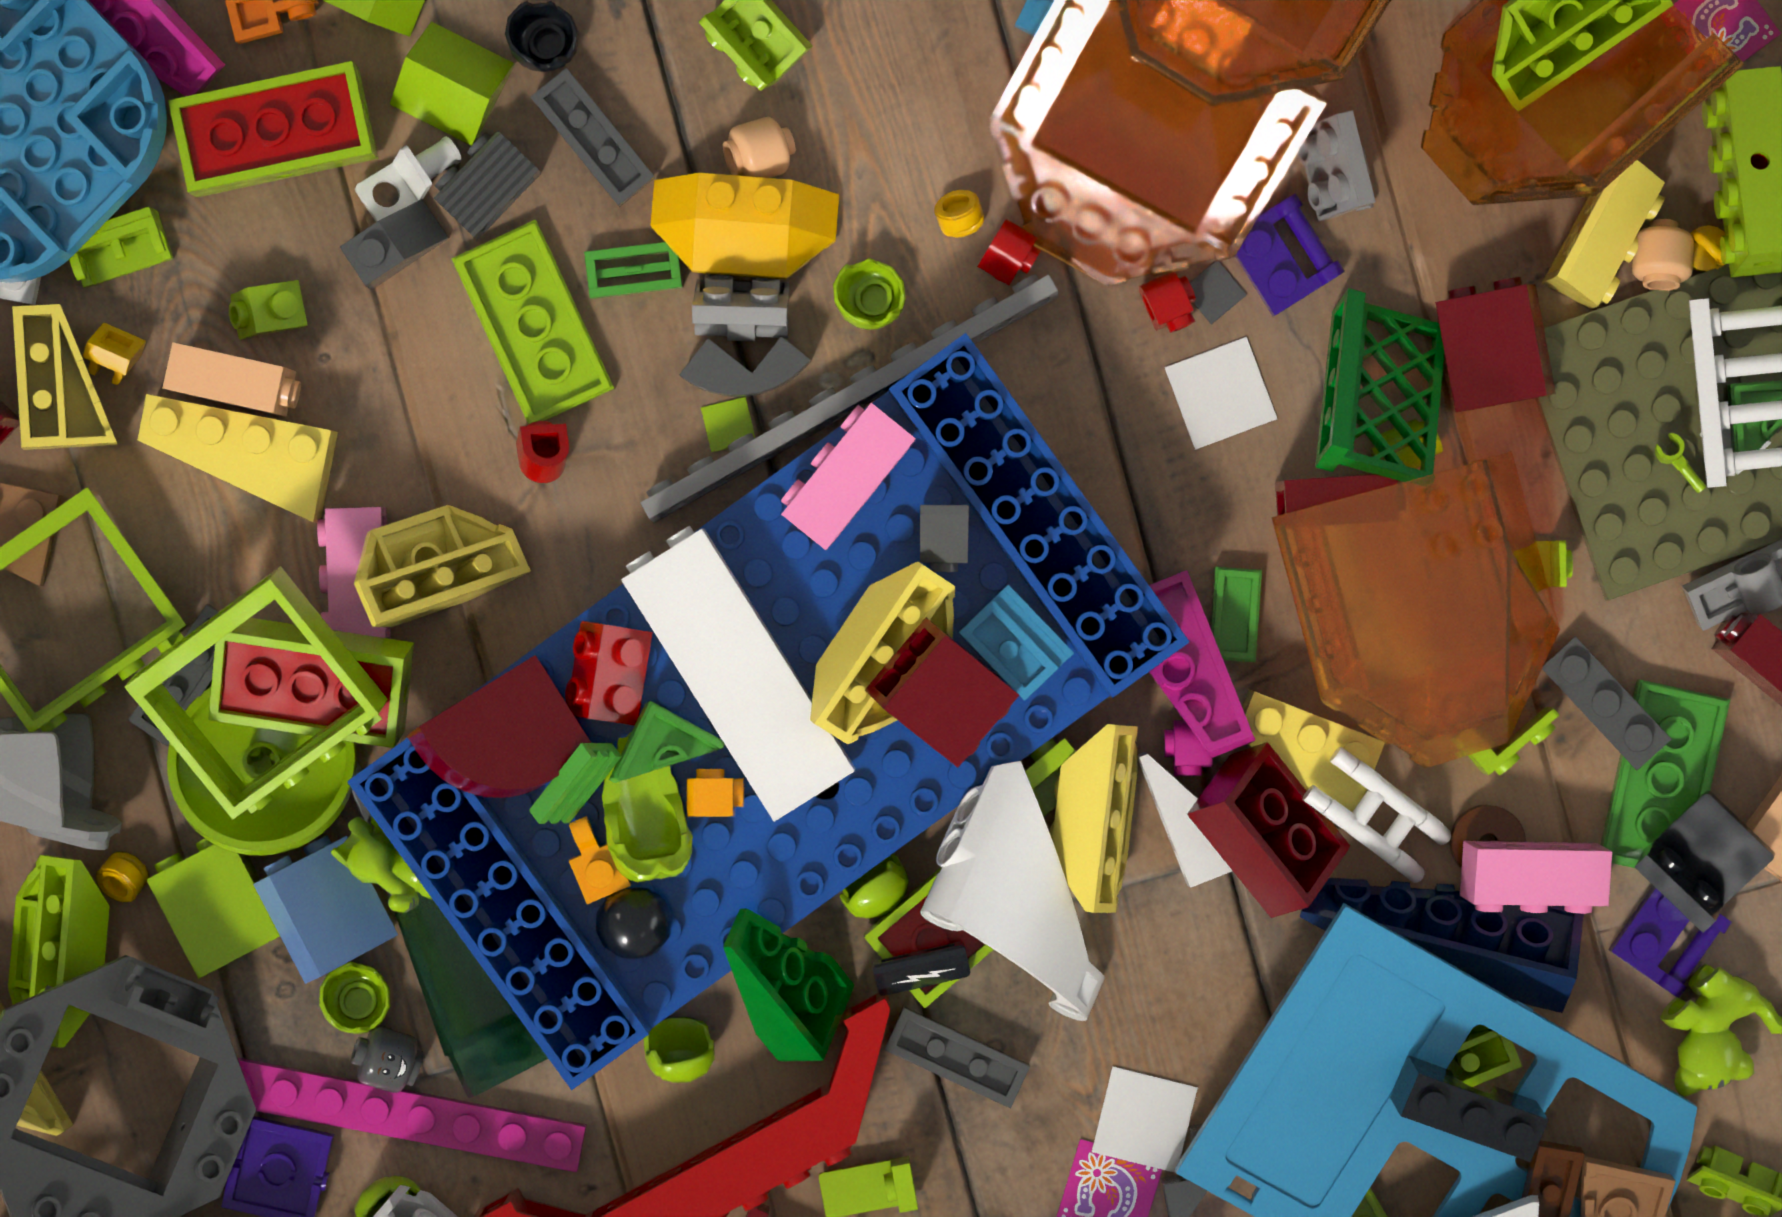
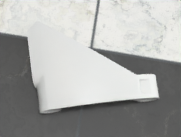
M1021 761L991 766L983 785L976 786L968 791L954 814L937 853L936 862L942 869L937 874L920 913L926 920L951 931L964 930L999 952L1053 991L1049 1001V1006L1066 1017L1086 1021L1105 980V976L1089 962L1081 927L1063 869Z

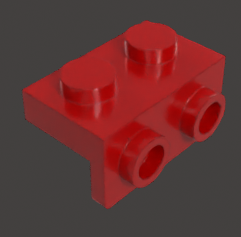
M587 621L580 623L579 632L576 634L573 642L575 659L572 677L568 681L565 690L567 705L574 716L635 726L640 712L653 632Z

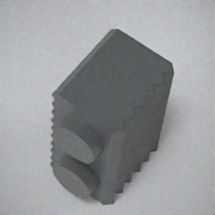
M499 131L492 137L484 133L469 148L467 153L472 158L460 171L453 166L435 185L440 192L434 199L477 240L541 175L540 170Z

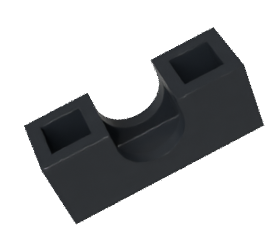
M1409 1055L1390 1096L1401 1117L1531 1162L1549 1121L1535 1100L1493 1086L1491 1093L1480 1091L1458 1080L1451 1070Z

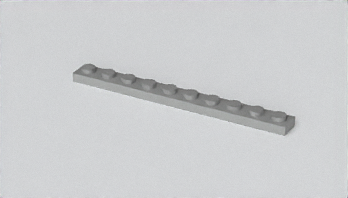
M1036 274L1023 279L1012 287L1015 294L1000 302L997 301L996 297L982 302L971 310L974 315L972 318L959 325L955 320H951L931 332L933 339L918 348L914 342L903 346L890 355L893 362L876 370L874 365L860 370L850 377L852 385L837 393L833 388L819 393L809 400L811 405L809 409L796 416L793 411H788L768 423L771 430L759 437L754 438L752 433L747 434L728 445L730 453L716 461L711 456H708L688 467L689 476L673 484L671 479H667L651 487L646 492L649 498L640 502L648 518L653 523L658 522L851 414L857 405L864 407L888 392L890 387L963 334L967 333L972 342L976 344L1057 299L1058 290L1050 275L1040 280Z

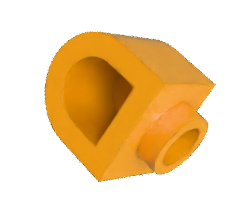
M696 769V778L687 779V817L735 816V807H744V778H725V769Z

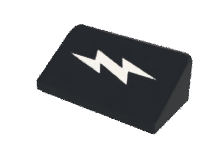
M961 941L880 959L872 963L877 989L881 996L965 978L971 973L965 945Z

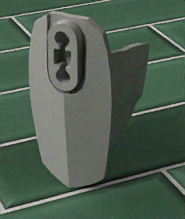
M64 713L68 719L50 732H42L40 728L34 732H29L18 716L1 718L0 821L25 827L28 833L38 837L87 849H108L110 837L116 833L120 834L122 822L113 815L92 809L94 740L90 715L86 713Z

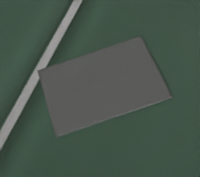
M1218 259L1190 282L1196 296V301L1193 303L1210 324H1213L1246 296V293Z

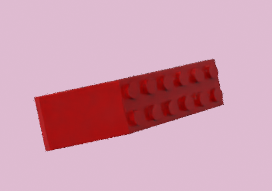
M878 992L844 1011L843 1021L847 1030L830 1082L595 1210L582 1214L526 1199L519 1188L478 1209L474 1217H726L730 1211L741 1205L744 1211L759 1206L769 1199L768 1193L772 1188L782 1183L786 1189L791 1188L811 1176L809 1170L818 1163L825 1161L827 1166H831L852 1154L850 1148L857 1141L890 1013V999L888 995L881 996Z

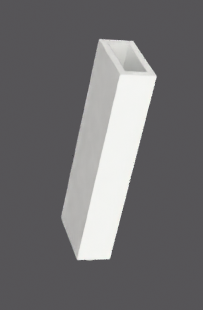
M688 526L666 540L670 547L669 550L656 558L649 551L626 565L630 574L621 579V581L775 822L853 773L856 768L838 739L810 721L812 698L706 530L703 528L694 533L691 526Z

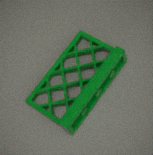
M1348 288L1332 311L1315 467L1333 472L1338 464L1428 488L1433 482L1445 353L1440 325L1437 322L1365 303V292ZM1367 320L1382 323L1391 336L1378 343L1366 328ZM1412 333H1418L1432 337L1431 350L1421 354L1408 336ZM1396 342L1411 360L1399 368L1384 351L1385 348ZM1371 356L1377 360L1387 373V375L1376 381L1370 377L1362 366L1363 361ZM1415 368L1419 370L1428 382V388L1420 393H1417L1404 376V374ZM1392 381L1407 399L1395 407L1380 389ZM1368 394L1383 412V414L1371 421L1358 406L1359 400ZM1412 406L1425 422L1424 428L1415 433L1400 415V413ZM1388 420L1403 438V440L1391 447L1376 429L1377 426ZM1365 434L1379 453L1371 457L1353 452L1355 439ZM1409 446L1421 461L1420 470L1405 466L1396 453Z

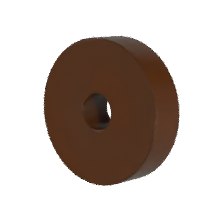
M1478 805L1466 810L1457 818L1451 829L1449 845L1453 859L1462 869L1463 841H1480L1481 837L1488 833L1495 837V841L1526 842L1525 832L1520 821L1511 812L1494 805Z

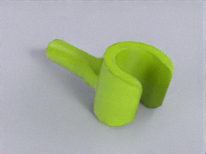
M1669 433V439L1677 447V454L1672 456L1666 455L1661 447L1656 444V458L1661 463L1673 464L1697 493L1701 492L1706 488V485L1684 457V441L1679 435Z

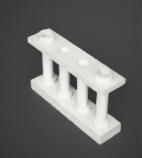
M1709 298L1689 300L1707 488L1727 486L1726 477L1735 476V471L1782 466V447L1733 452L1732 448L1723 449L1721 430L1730 429V424L1782 419V400L1728 406V401H1718L1717 383H1725L1728 377L1782 372V353L1724 359L1723 354L1714 355L1712 339L1714 336H1721V331L1782 325V306L1719 312V308H1709Z

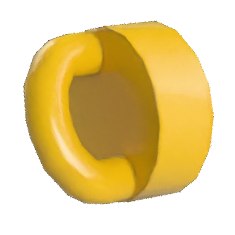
M970 190L949 192L941 197L934 207V213L940 229L948 237L959 238L971 235L978 231L984 223V214L976 193Z
M1707 225L1698 227L1690 232L1694 238V270L1707 272L1712 269L1718 270L1725 265L1722 263L1720 238L1725 236L1723 230Z
M127 852L113 853L96 874L97 883L101 890L109 897L120 902H132L136 899L147 883L146 879L149 878L146 866L137 857Z

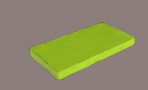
M533 220L451 258L528 425L536 421L552 419L615 389L537 220Z

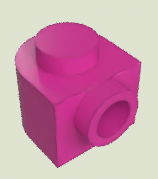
M1173 720V729H1164V757H1173L1174 776H1202V767H1211L1213 765L1211 756L1184 720Z

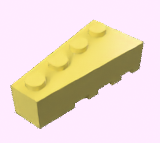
M146 394L137 440L300 517L317 523L318 519L322 517L338 432Z

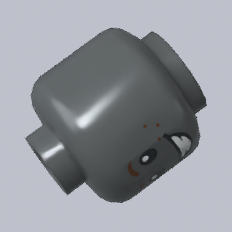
M376 1027L370 1031L367 1038H357L350 1063L357 1065V1077L360 1083L391 1093H398L406 1085H414L421 1068L423 1051L417 1050V1041L413 1036L385 1027Z

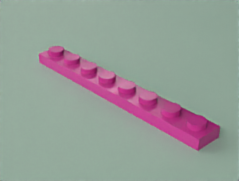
M237 1058L256 1111L566 1171H578L587 1124L404 1089L398 1093H391L362 1084L357 1080Z

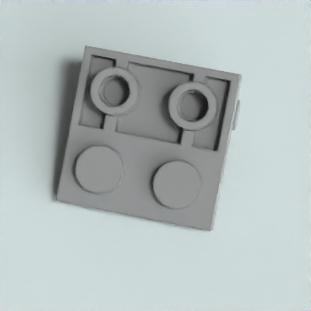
M1353 111L1335 114L1296 131L1298 138L1296 145L1297 155L1300 162L1305 166L1309 182L1308 199L1312 208L1316 210L1318 221L1335 218L1354 210L1358 212L1374 207L1373 203L1376 201L1369 177L1370 170L1364 147L1361 145Z
M721 274L706 275L705 280L697 279L692 303V323L695 324V335L727 336V341L755 342V337L788 338L789 282L752 277V281L733 280L731 275Z

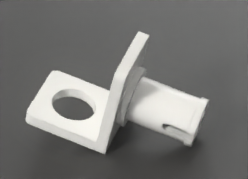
M447 136L416 156L413 155L406 145L399 150L393 163L358 183L355 187V192L377 222L424 199L432 186L430 179L454 164L460 163L462 161L461 155L456 145ZM388 182L397 188L399 200L394 206L383 207L375 202L373 188L377 184Z

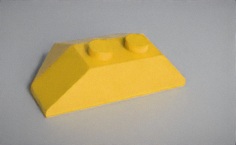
M693 173L654 180L650 226L692 272L786 280L824 249H827L836 242L839 194L789 179L712 173Z

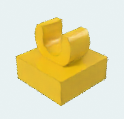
M103 322L87 341L82 356L90 360L89 374L95 376L100 368L104 366L114 371L112 384L118 385L142 356L146 340Z

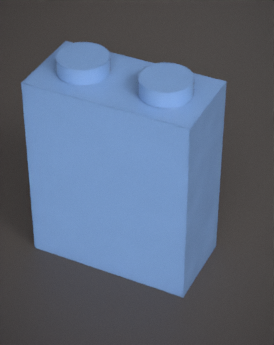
M327 835L303 847L306 857L293 863L288 855L264 868L268 877L253 884L305 984L398 936L372 883H362L351 874L345 865L340 863L331 854L333 848L340 846L347 840V836L332 843Z

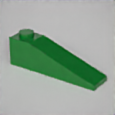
M747 908L739 909L723 948L756 1035L778 1061H824L854 989V983L832 956L825 952H815L809 949L807 942L800 938H790L781 933L779 926Z

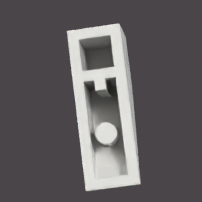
M1146 752L1138 754V762L1186 884L1191 888L1232 872V869L1187 815L1197 801V798Z

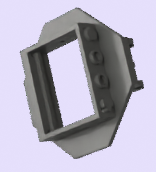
M124 955L55 987L47 985L45 991L3 1009L0 1015V1193L10 1217H180L220 1197L254 1117L256 1108L217 1005L219 997L214 996V990L131 956ZM68 1005L200 1057L149 1178L134 1174L16 1128Z

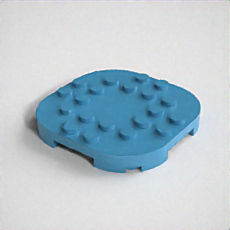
M0 0V282L14 283L33 280L54 271L68 261L145 182L154 169L164 145L167 110L164 94L156 74L141 54L89 0Z

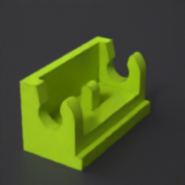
M148 206L107 220L69 261L76 280H81L83 287L88 288L173 260L174 258L159 212Z

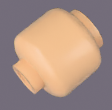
M762 117L732 127L728 140L723 143V153L728 169L732 175L773 178L782 175L789 168L790 155L795 154L796 151L791 131L787 127L781 128L771 117Z
M1671 219L1653 220L1650 222V227L1643 228L1638 232V251L1632 259V274L1642 281L1643 286L1649 290L1672 291L1678 289L1680 283L1689 279L1692 274L1693 236L1688 231L1679 228L1678 222Z

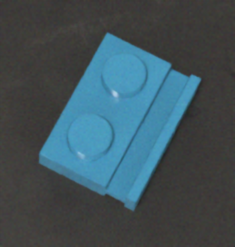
M1009 585L959 631L966 641L1024 701L1074 654Z

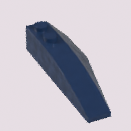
M1329 878L1311 905L1300 911L1301 918L1326 931L1343 903L1509 998L1546 1010L1563 1013L1577 979L1584 914L1564 911V906H1548V912L1545 913L1521 911L1519 909L1520 905H1503L1502 912H1483L1475 910L1474 904L1461 897L1460 891H1455L1454 884H1436L1435 889L1411 888L1410 882L1391 881L1389 886L1383 887L1370 886L1368 881L1364 879Z

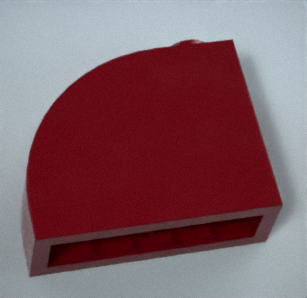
M536 655L420 725L407 735L422 760L444 781L465 792L493 798L523 795L542 787L559 776L560 769L581 743H591Z

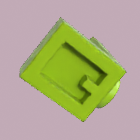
M1545 707L1495 751L1490 748L1495 743L1494 739L1478 721L1470 725L1467 720L1460 719L1447 732L1483 774L1490 775L1495 771L1498 775H1501L1520 759L1516 752L1525 744L1531 741L1533 745H1536L1554 731L1556 727L1551 722L1559 716V713L1553 707Z
M909 1156L819 1173V1183L826 1217H842L896 1206L899 1207L900 1213L918 1210Z

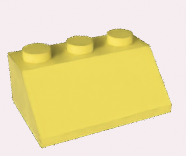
M1625 151L1609 159L1542 283L1589 309L1598 307L1601 301L1608 304L1621 279L1615 277L1623 260L1630 263L1638 251L1637 234L1645 219L1650 222L1654 220L1665 200V197L1659 195L1665 182L1634 156Z

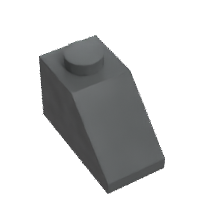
M421 199L377 221L341 245L340 249L364 285L373 290L442 244L449 237L424 200Z
M920 505V562H930V570L933 572H958V563H968L969 505Z

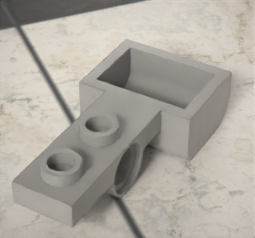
M1782 539L1682 586L1696 623L1703 631L1728 620L1731 615L1737 616L1747 610L1750 613L1762 614L1775 610L1782 605Z

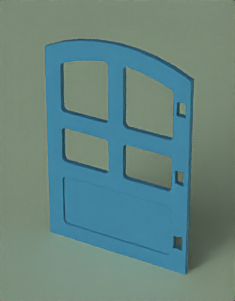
M1343 903L1174 1170L1176 1174L1254 1217H1351L1396 1146L1401 1142H1409L1459 1170L1457 1180L1433 1217H1473L1481 1212L1488 1199L1494 1194H1501L1512 1201L1519 1200L1522 1197L1528 1170L1515 1162L1516 1157L1401 1117L1390 1099L1408 1055L1447 1069L1473 1027L1477 1025L1488 1027L1534 1054V1061L1513 1093L1537 1101L1544 1113L1564 1082L1574 1077L1651 1120V1128L1639 1168L1673 1176L1676 1182L1669 1206L1680 1183L1690 1150L1697 1106L1692 1101L1537 1014L1529 1006L1509 998ZM1236 1175L1257 1186L1252 1193L1251 1199L1228 1188ZM1574 1196L1570 1217H1580L1581 1199Z

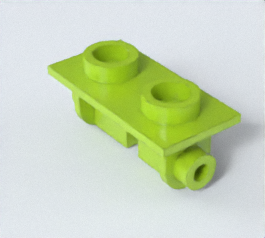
M1713 1145L1711 1148L1702 1146L1697 1156V1163L1703 1166L1687 1176L1686 1181L1700 1186L1699 1190L1710 1197L1718 1199L1727 1197L1741 1203L1742 1208L1746 1212L1756 1216H1773L1782 1210V1173L1752 1161L1749 1163L1746 1176L1739 1174L1743 1157L1716 1145Z

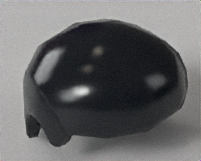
M525 1L519 4L508 16L505 36L512 56L523 67L532 71L548 72L563 68L566 63L572 60L577 53L579 31L572 15L554 2L548 1L546 3L532 4Z
M635 887L607 896L596 914V933L603 947L621 958L641 959L659 952L671 936L672 914L665 899L648 888Z

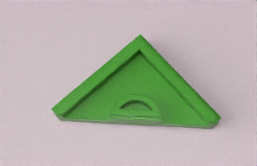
M1782 380L1727 385L1729 406L1782 400ZM1782 419L1730 424L1731 448L1733 452L1760 450L1782 426Z
M649 701L645 703L621 753L622 757L617 762L609 780L613 783L627 780L718 751L725 744L718 737L658 704Z

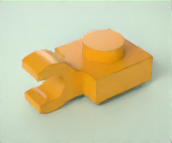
M585 816L570 822L569 828L581 854L570 858L569 863L586 903H592L630 887L629 879L622 876L617 870L607 843L599 846L588 817Z

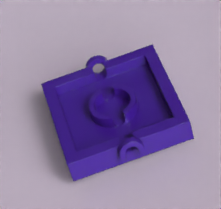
M254 1116L227 1178L221 1207L263 1217H316L321 1193L326 1191L327 1180L330 1176V1172L326 1171L335 1134Z

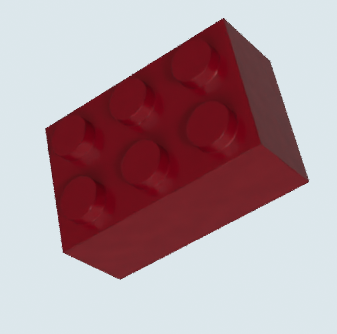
M1265 742L1231 754L1187 815L1270 918L1309 907L1351 846L1328 818L1302 800L1306 789L1271 745Z

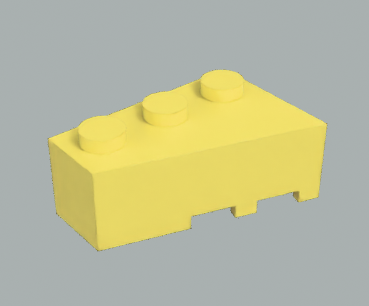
M61 304L12 306L21 448L23 450L118 445Z
M1249 690L1242 708L1256 741L1247 745L1251 748L1268 742L1306 791L1312 785H1315L1353 812L1367 789L1332 764L1330 758L1341 746L1375 770L1385 742Z

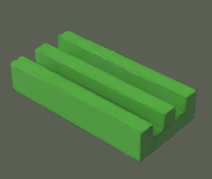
M665 242L584 252L590 299L683 288L679 257ZM669 253L670 261L596 270L595 261ZM671 271L672 279L598 287L597 280Z
M581 743L560 769L559 776L549 783L529 809L530 813L539 824H545L548 820L551 824H556L560 820L563 823H570L621 759V754L612 743Z

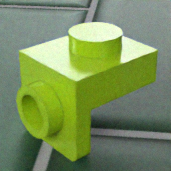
M299 280L247 287L230 296L229 318L232 326L237 329L240 340L249 339L260 334L308 326Z

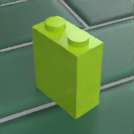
M207 839L197 842L196 846L199 852L185 860L182 859L180 853H176L155 864L154 867L158 874L146 879L198 979L280 937L253 885L261 879L248 855L223 849Z

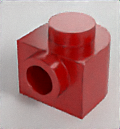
M1006 218L977 267L1009 286L1019 270L1028 274L1041 250L1034 246L1038 237Z
M1171 271L1138 286L1142 301L1156 331L1167 326L1169 332L1173 333L1195 322L1191 303L1196 301V296L1186 276L1178 278L1176 273Z
M536 421L527 426H520L516 441L519 467L522 473L531 481L550 483L562 475L569 453L566 423L552 424L548 421Z

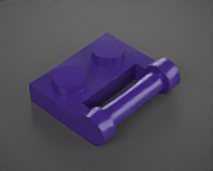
M1296 193L1224 238L1273 317L1345 272L1338 260L1333 262L1301 211L1300 207L1303 203ZM1282 218H1285L1318 273L1306 279L1273 226L1274 223Z
M1652 886L1608 950L1663 989L1680 998L1687 988L1683 985L1719 932L1724 934L1732 922L1719 914L1716 922L1704 933L1698 930L1667 974L1658 965L1690 920L1657 888Z

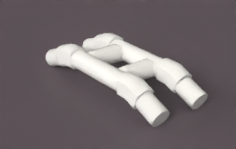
M1340 746L1331 756L1330 762L1368 789L1353 812L1315 785H1312L1306 791L1302 800L1378 855L1413 883L1421 881L1424 877V869L1412 857L1399 849V845L1413 825L1439 845H1444L1450 841L1451 831L1439 819L1397 789L1374 769ZM1383 801L1399 813L1384 836L1367 824Z

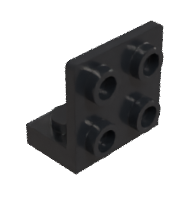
M1706 791L1644 849L1635 868L1704 933L1716 922L1723 906L1774 859L1775 852L1711 791Z

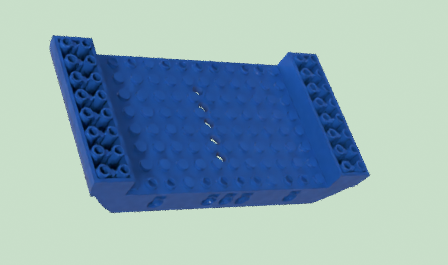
M967 333L960 336L888 389V392L872 403L916 438V441L828 550L823 549L781 515L787 508L781 502V499L798 479L804 484L808 482L817 470L811 465L817 454L828 442L836 447L847 433L841 426L695 531L697 532L703 528L706 530L810 697L813 698L816 664L869 585L917 561L920 562V505H969L968 563H958V572H935L955 586V598H953V639L1007 683L966 641L959 631L1009 585L1074 654L1025 701L1018 696L1008 713L997 721L980 741L977 750L968 756L958 768L897 720L875 732L859 736L858 740L850 744H846L838 739L855 766V771L838 781L839 790L834 797L821 799L814 796L774 822L726 745L718 751L671 765L672 775L678 784L687 826L693 836L692 854L688 865L678 876L653 879L645 882L629 880L631 886L625 888L642 887L656 892L665 899L672 914L671 936L659 952L641 959L621 958L603 947L596 933V914L607 896L592 903H586L569 863L570 858L581 854L569 828L570 824L563 823L562 820L556 824H551L549 820L545 824H539L530 813L529 809L550 782L534 791L514 797L493 798L474 795L452 786L434 773L419 756L408 738L347 781L571 1090L648 1036L654 1026L731 971L723 946L739 909L747 908L779 926L781 933H784L958 807L968 791L976 786L983 785L991 766L1021 761L1109 696L1115 697L1190 642ZM920 562L930 569V562ZM624 584L620 585L477 689H481L536 655L566 702L565 690L568 681L572 677L575 659L573 642L576 634L579 632L582 621L653 632L639 715L645 703L652 701L721 739ZM575 716L591 743H612L616 749L617 740L627 737L634 728V725ZM696 769H725V778H744V807H735V816L687 817V779L696 778ZM604 780L571 821L573 822L587 816L599 846L607 843L602 801Z

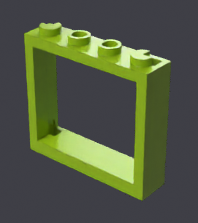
M89 487L1 546L0 571L88 511L166 619V622L37 712H35L0 663V693L29 732H34L39 728L42 732L52 731L68 719L63 712L77 701L85 708L107 692L102 685L104 682L116 674L119 675L122 681L146 665L141 657L157 647L162 654L184 638L179 630L187 625Z
M281 566L139 670L125 685V689L232 819L247 809L251 814L256 810H261L273 799L270 792L281 784L287 789L297 784L309 773L307 765L318 757L323 763L330 760L346 746L342 740L354 731L359 736L367 733L373 725L382 720L379 713L388 700ZM273 600H276L356 699L358 704L245 786L164 687L162 682Z

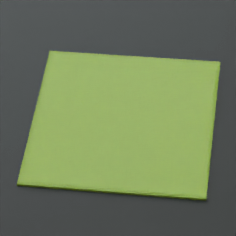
M746 397L701 407L711 453L728 449V445L747 434L752 433L755 438Z

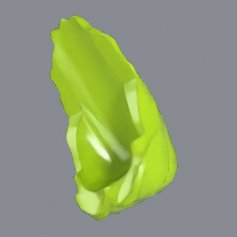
M631 732L627 735V737L619 738L617 740V751L620 754L622 753ZM667 766L617 783L609 780L614 770L613 768L604 779L602 801L605 814L604 823L606 826L607 846L617 870L622 876L635 882L678 876L689 863L692 854L693 836L687 826L678 784L672 775L671 767Z

